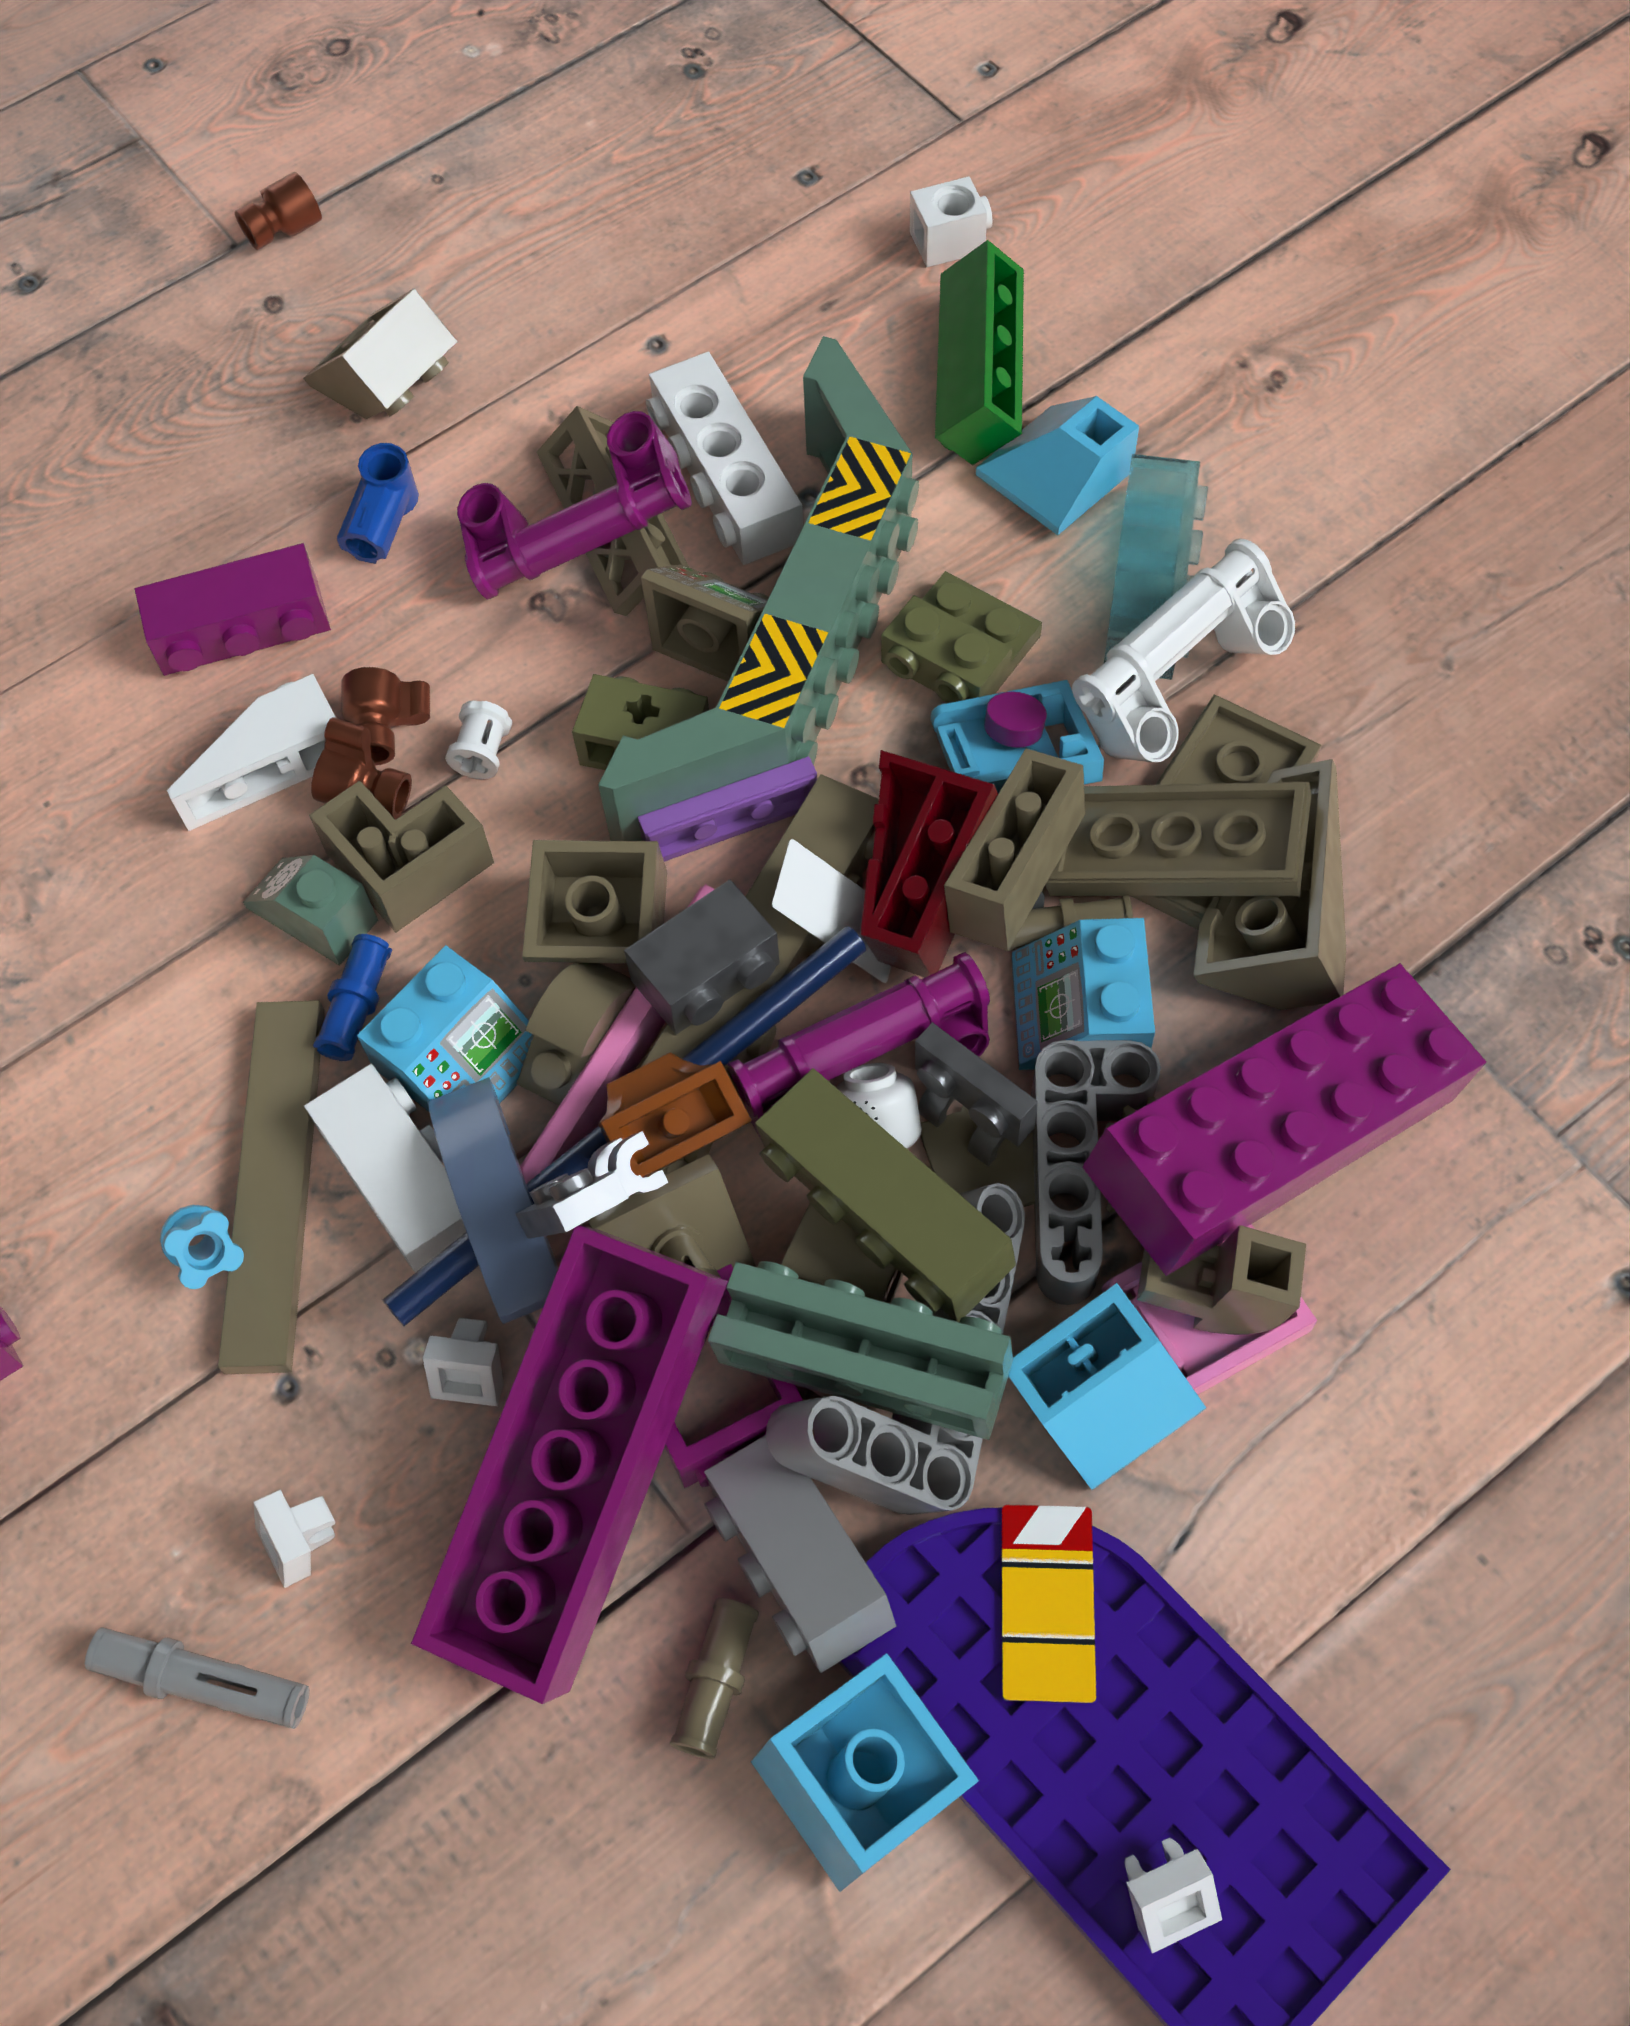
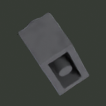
M728 880L624 950L631 981L676 1035L691 1024L701 1025L709 1021L719 1012L723 1002L744 988L753 989L758 987L772 975L775 967L780 964L777 932L731 880Z

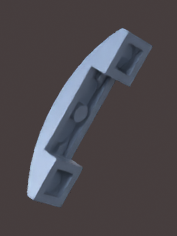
M488 1077L428 1101V1106L441 1157L466 1232L501 1322L505 1324L544 1307L557 1274L558 1266L547 1237L542 1236L528 1239L515 1215L533 1205L513 1149L509 1137L510 1131L498 1097Z

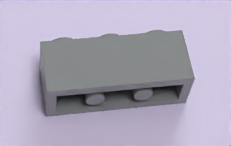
M766 1435L704 1471L715 1497L704 1503L724 1541L726 1542L737 1535L747 1553L738 1558V1562L757 1596L760 1598L771 1591L782 1611L773 1615L772 1618L794 1656L806 1650L821 1674L896 1627L886 1593L812 1479L778 1463L769 1451Z

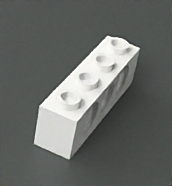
M705 352L650 373L652 398L646 400L648 415L660 431L665 430L668 435V441L677 453L680 469L686 467L689 471L691 487L701 508L709 506L714 514V527L722 545L725 548L732 546L743 566L794 546L803 528L802 503L710 352Z

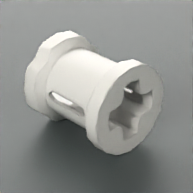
M467 701L462 705L459 713L462 726L457 742L449 746L445 759L447 764L461 775L474 779H490L496 775L500 765L496 754L501 738L508 735L513 722L508 716V712L496 704L488 701Z

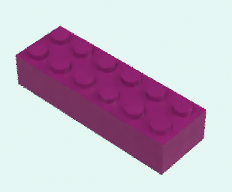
M1399 963L1107 1127L1082 1168L1167 1276L1225 1241L1239 1225L1248 1227L1452 1102L1487 1061L1402 964Z
M582 1225L574 1228L412 1639V1645L540 1704H545L570 1692L727 1286V1280L602 1230Z

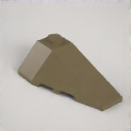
M1333 759L1272 772L1268 782H1309L1311 803L1300 896H1221L1215 909L1207 908L1199 924L1194 977L1198 983L1279 1010L1326 1004L1344 994L1346 936L1337 771Z

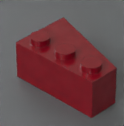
M881 750L879 769L882 774L879 801L874 806L873 824L876 829L873 856L868 861L861 936L879 962L925 978L939 971L955 935L950 932L944 885L998 796V792L994 784Z

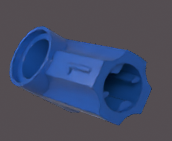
M392 443L372 445L359 458L358 468L361 480L337 536L340 548L352 554L359 561L376 564L377 560L386 559L403 515L413 510L418 502L419 493L406 452L400 446Z

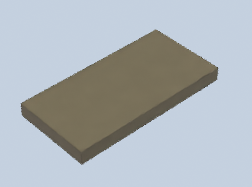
M1214 694L1156 785L1267 783L1272 772L1275 770L1314 763L1318 757L1321 744ZM1221 896L1132 897L1199 930V924L1207 908L1215 909Z
M1309 782L1084 786L1085 816L1046 883L1049 896H1300L1311 803Z

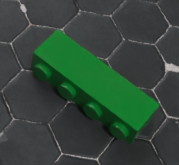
M986 240L940 275L935 438L946 449L954 451L971 465L976 464L1022 435L1024 269L989 240Z

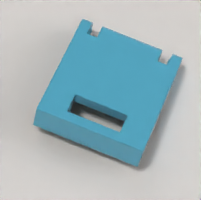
M1067 680L1007 691L1028 694L1040 701L1046 709L1047 717L1042 737L1038 742L1027 747L1015 748L1002 745L993 740L985 731L984 720L987 705L990 699L997 694L941 704L931 712L930 720L934 731L937 733L938 741L950 771L994 784L998 794L1025 748L1058 758L1045 727L1062 723L1068 735L1060 737L1059 758L1083 765L1084 785L1102 781L1104 758L1081 708L1075 701Z

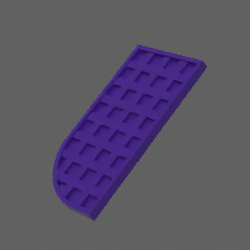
M1002 1507L956 1512L929 1520L903 1532L876 1552L866 1564L887 1595L896 1627L838 1663L853 1678L886 1653L889 1655L979 1780L959 1798L1164 2026H1311L1451 1870L1140 1554L1118 1538L1092 1526L1096 1700L1093 1703L1006 1700L1003 1697ZM1171 1838L1181 1846L1184 1855L1196 1849L1199 1850L1213 1874L1222 1920L1155 1953H1151L1137 1926L1126 1883L1129 1879L1125 1867V1858L1134 1855L1143 1871L1146 1873L1167 1863L1161 1841Z

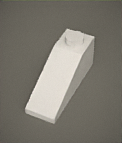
M314 674L295 682L285 683L276 690L258 697L169 787L167 792L188 831L313 777L317 760L325 747L324 735L326 725L331 717H335Z

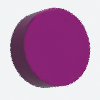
M1003 692L995 695L988 702L984 728L993 740L1002 745L1015 748L1027 747L1035 744L1042 737L1047 717L1046 709L1040 701L1028 694Z

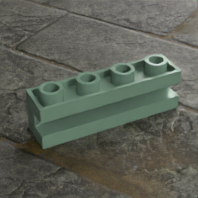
M762 1261L759 1262L758 1267L739 1262L735 1263L727 1285L732 1302L726 1316L717 1314L708 1338V1342L719 1363L990 1440L1013 1362L1011 1337L1001 1334L1002 1330L997 1325L984 1319L969 1316L962 1317L960 1322L933 1316V1311L929 1307L906 1298H894L891 1304L867 1298L864 1291L840 1280L828 1279L825 1281L824 1286L798 1279V1274L792 1269L774 1262Z

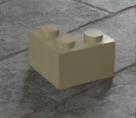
M358 781L309 815L326 854L342 872L363 884L371 905L395 933L494 864L483 825L446 785L396 820L361 781Z

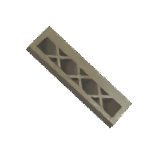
M579 406L574 408L537 451L564 509L582 501L586 479L593 480L595 484L593 495L617 483L607 445V434L614 422ZM573 441L575 449L571 469H564L559 456ZM662 513L649 519L647 527L641 530H634L613 540L610 549H604L603 546H600L586 553L614 613L627 616L644 598L641 577L647 569L680 564L689 567ZM625 560H632L639 574L623 589L621 579Z

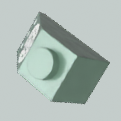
M315 855L281 858L243 901L247 909L339 966L349 956L354 937L358 934H367L378 921L363 884Z

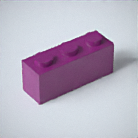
M304 543L134 588L146 642L164 676L180 671H190L199 666L235 656H245L257 650L290 641L303 640L312 635L331 630L318 580Z

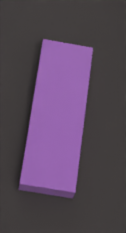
M808 756L638 816L642 841H658L665 862L797 814L816 783L817 772Z

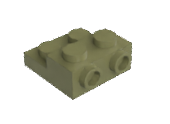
M945 571L923 599L914 595L881 634V662L887 665L897 676L903 679H913L933 690L946 703L996 694L1040 638L1042 622Z

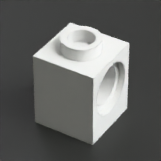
M970 176L910 191V234L926 267L962 259L986 241V229L991 228L993 223L992 211L987 197L979 196Z

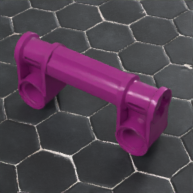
M642 411L625 413L615 420L608 431L607 445L617 479L616 485L531 525L528 524L524 515L495 485L481 483L465 492L457 507V516L460 521L466 550L465 563L472 582L487 600L498 596L500 588L523 577L533 580L539 577L541 573L634 530H641L648 526L649 519L674 507H679L681 510L691 507V496L681 473L677 453L649 415Z
M963 952L953 957L952 965L923 979L916 975L912 976L902 983L790 1036H785L778 1040L777 1048L744 1064L738 1059L728 1063L730 1077L752 1120L751 1123L759 1135L755 1122L812 1068L829 1081L918 1038L932 1022L975 1055L981 1056L990 1041L987 1007L990 1003L989 991L977 964L969 954Z

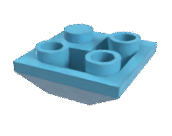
M1098 396L1052 405L1023 428L1022 435L999 448L976 467V476L1056 535H1059L1132 473L1139 425Z

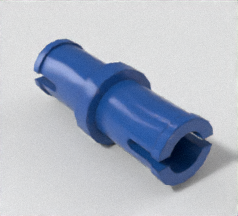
M358 934L354 937L351 944L352 949L341 978L332 981L327 997L331 1004L319 1036L316 1037L313 1044L314 1048H318L317 1052L327 1058L337 1061L352 1060L358 1041L357 1035L362 1030L366 1016L373 1014L380 998L376 989L386 962L391 956L392 948H388L389 944L385 940L374 935Z

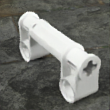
M1241 538L1231 542L1225 549V556L1216 565L1197 572L1171 598L1120 643L1111 648L1107 653V661L1091 675H1081L1074 681L1072 693L1075 701L1086 714L1099 739L1101 748L1107 755L1120 759L1162 762L1172 754L1178 741L1179 728L1176 718L1170 712L1155 681L1213 629L1218 643L1224 650L1230 653L1276 655L1285 651L1291 644L1295 633L1293 613L1287 606L1277 585L1267 556L1256 544Z

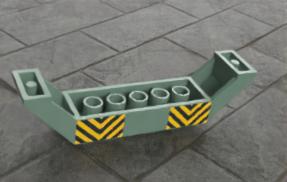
M822 337L803 375L807 455L820 458L828 476L717 707L638 740L622 736L598 784L610 841H642L638 816L808 756L814 765L818 744L815 742L821 728L828 730L831 727L836 716L839 697L836 694L841 683L849 684L855 675L859 661V650L857 648L862 637L870 639L874 633L879 617V605L877 604L882 593L891 594L898 576L899 562L897 560L901 551L909 552L916 538L918 519L911 517L918 496L919 481L912 479V452L836 339Z

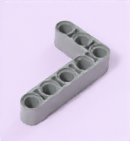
M1001 1183L959 1193L1011 1238L1017 1265L1025 1222L1024 1208L1017 1193L1009 1186ZM1016 1266L966 1316L989 1321L997 1325L1002 1330L1001 1334H1003ZM941 1308L933 1314V1316L954 1321ZM836 1396L809 1399L779 1406L771 1414L766 1429L769 1451L774 1459L784 1467L896 1513L906 1515L953 1511L961 1508L968 1501L973 1489L983 1439L893 1413L891 1419Z

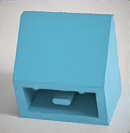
M1118 1283L1014 1356L1009 1373V1378L1091 1490L1097 1488L1207 1409Z

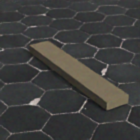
M319 1000L257 1002L231 1240L232 1243L242 1248L244 1259L237 1270L228 1271L218 1368L224 1374L292 1372L314 1122L304 1105L317 1098L321 1054L317 1052L318 1048H314L313 1044L316 1037L319 1036L324 1021V1008Z

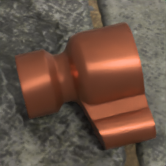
M293 172L261 190L262 203L257 205L250 202L235 211V217L240 228L256 250L273 242L274 235L277 232H283L291 236L296 235L322 220V214L314 195L297 172Z
M361 667L349 671L341 680V712L344 721L369 729L371 734V758L375 765L386 764L395 757V735L390 729L391 727L406 724L420 725L430 719V685L420 680L411 682L400 681L395 673L386 669Z
M331 717L325 728V747L317 760L311 782L313 799L326 804L358 781H361L396 820L402 815L408 803L412 786L411 775L393 768H387L383 771L377 770L371 758V734L369 729Z

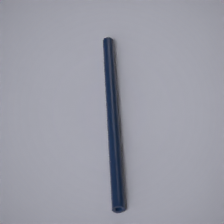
M844 927L682 1059L697 1065H710L719 1061L722 1062L723 1066L727 1065L865 953L866 946L862 938L851 927ZM599 1125L526 1183L528 1191L531 1192L561 1175L568 1173L570 1176L588 1168V1162L592 1154L601 1146L607 1144ZM467 1232L382 1299L387 1308L403 1326L407 1325L479 1266Z

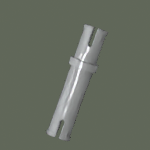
M101 1627L93 1636L85 1657V1668L87 1670L143 1686V1692L146 1696L164 1699L168 1694L213 1706L223 1711L234 1712L292 1729L299 1725L306 1710L310 1694V1688L305 1684L246 1668L239 1664H232L186 1651L182 1641L168 1637L163 1638L158 1643ZM215 1680L257 1693L252 1696L207 1683V1681Z

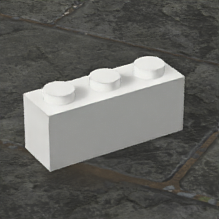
M371 1063L304 1105L317 1129L415 1273L466 1233L445 1167L442 1164L443 1160L435 1132L430 1125L420 1131L417 1129L408 1116L417 1108L396 1077L385 1083Z

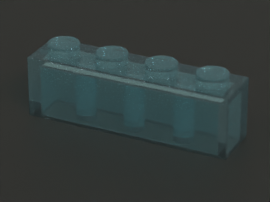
M1132 454L1104 663L1107 661V653L1111 648L1120 643L1194 577L1193 575H1187L1188 564L1198 566L1203 531L1192 530L1193 520L1203 521L1208 486L1198 485L1200 461ZM1189 651L1183 656V658H1188ZM1175 664L1159 678L1172 680Z

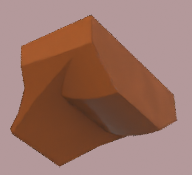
M670 1052L607 1084V1111L598 1125L607 1143L618 1138L623 1140L643 1131L649 1145L641 1150H637L630 1159L632 1172L637 1176L643 1177L706 1147L747 1125L752 1120L721 1061L710 1065H697L685 1061Z

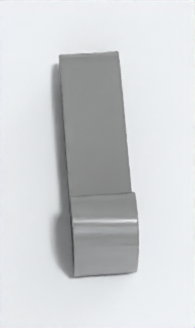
M1061 1040L1045 1046L1036 1059L1031 1097L1038 1101L1035 1128L1032 1130L1036 1277L1038 1286L1043 1294L1058 1304H1078L1090 1296L1096 1285L1103 1255L1100 1190L1082 1166L1098 1142L1097 1121H1119L1124 1107L1129 1105L1137 1111L1145 1106L1147 1097L1155 1095L1161 1070L1160 1062L1154 1051L1141 1042L1131 1040ZM1064 1074L1073 1078L1077 1084L1070 1087H1060L1050 1082L1048 1078L1052 1075ZM1122 1074L1131 1075L1137 1078L1142 1085L1133 1088L1124 1087L1117 1083L1114 1077ZM1057 1133H1066L1075 1137L1080 1144L1072 1148H1063L1054 1144L1049 1137ZM1062 1193L1071 1194L1078 1198L1083 1206L1072 1211L1062 1210L1055 1206L1050 1198ZM1074 1240L1072 1260L1074 1269H1077L1078 1272L1070 1273L1065 1272L1064 1262L1060 1261L1064 1242Z

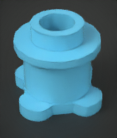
M189 1205L178 1209L168 1217L161 1230L160 1243L162 1251L172 1264L180 1267L178 1278L189 1289L203 1287L209 1277L223 1270L231 1272L237 1270L244 1259L242 1248L232 1243L229 1237V1221L222 1212L213 1210L208 1206ZM204 1234L203 1239L198 1244L189 1246L190 1241L195 1236Z

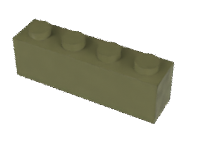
M814 1068L755 1122L765 1147L760 1152V1156L768 1167L785 1182H789L793 1177H796L810 1190L806 1196L812 1206L833 1225H836L841 1219L859 1234L855 1238V1242L863 1253L882 1269H885L890 1263L908 1278L904 1283L907 1291L917 1302L929 1307L933 1314L941 1308L955 1322H960V1319L965 1317L1016 1266L1012 1240Z

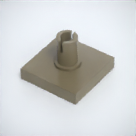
M709 1154L666 1174L665 1176L669 1183L649 1192L630 1195L625 1201L588 1220L590 1228L602 1230L717 1277H720L717 1270L729 1264H732L734 1268L736 1262L756 1267L719 1168Z

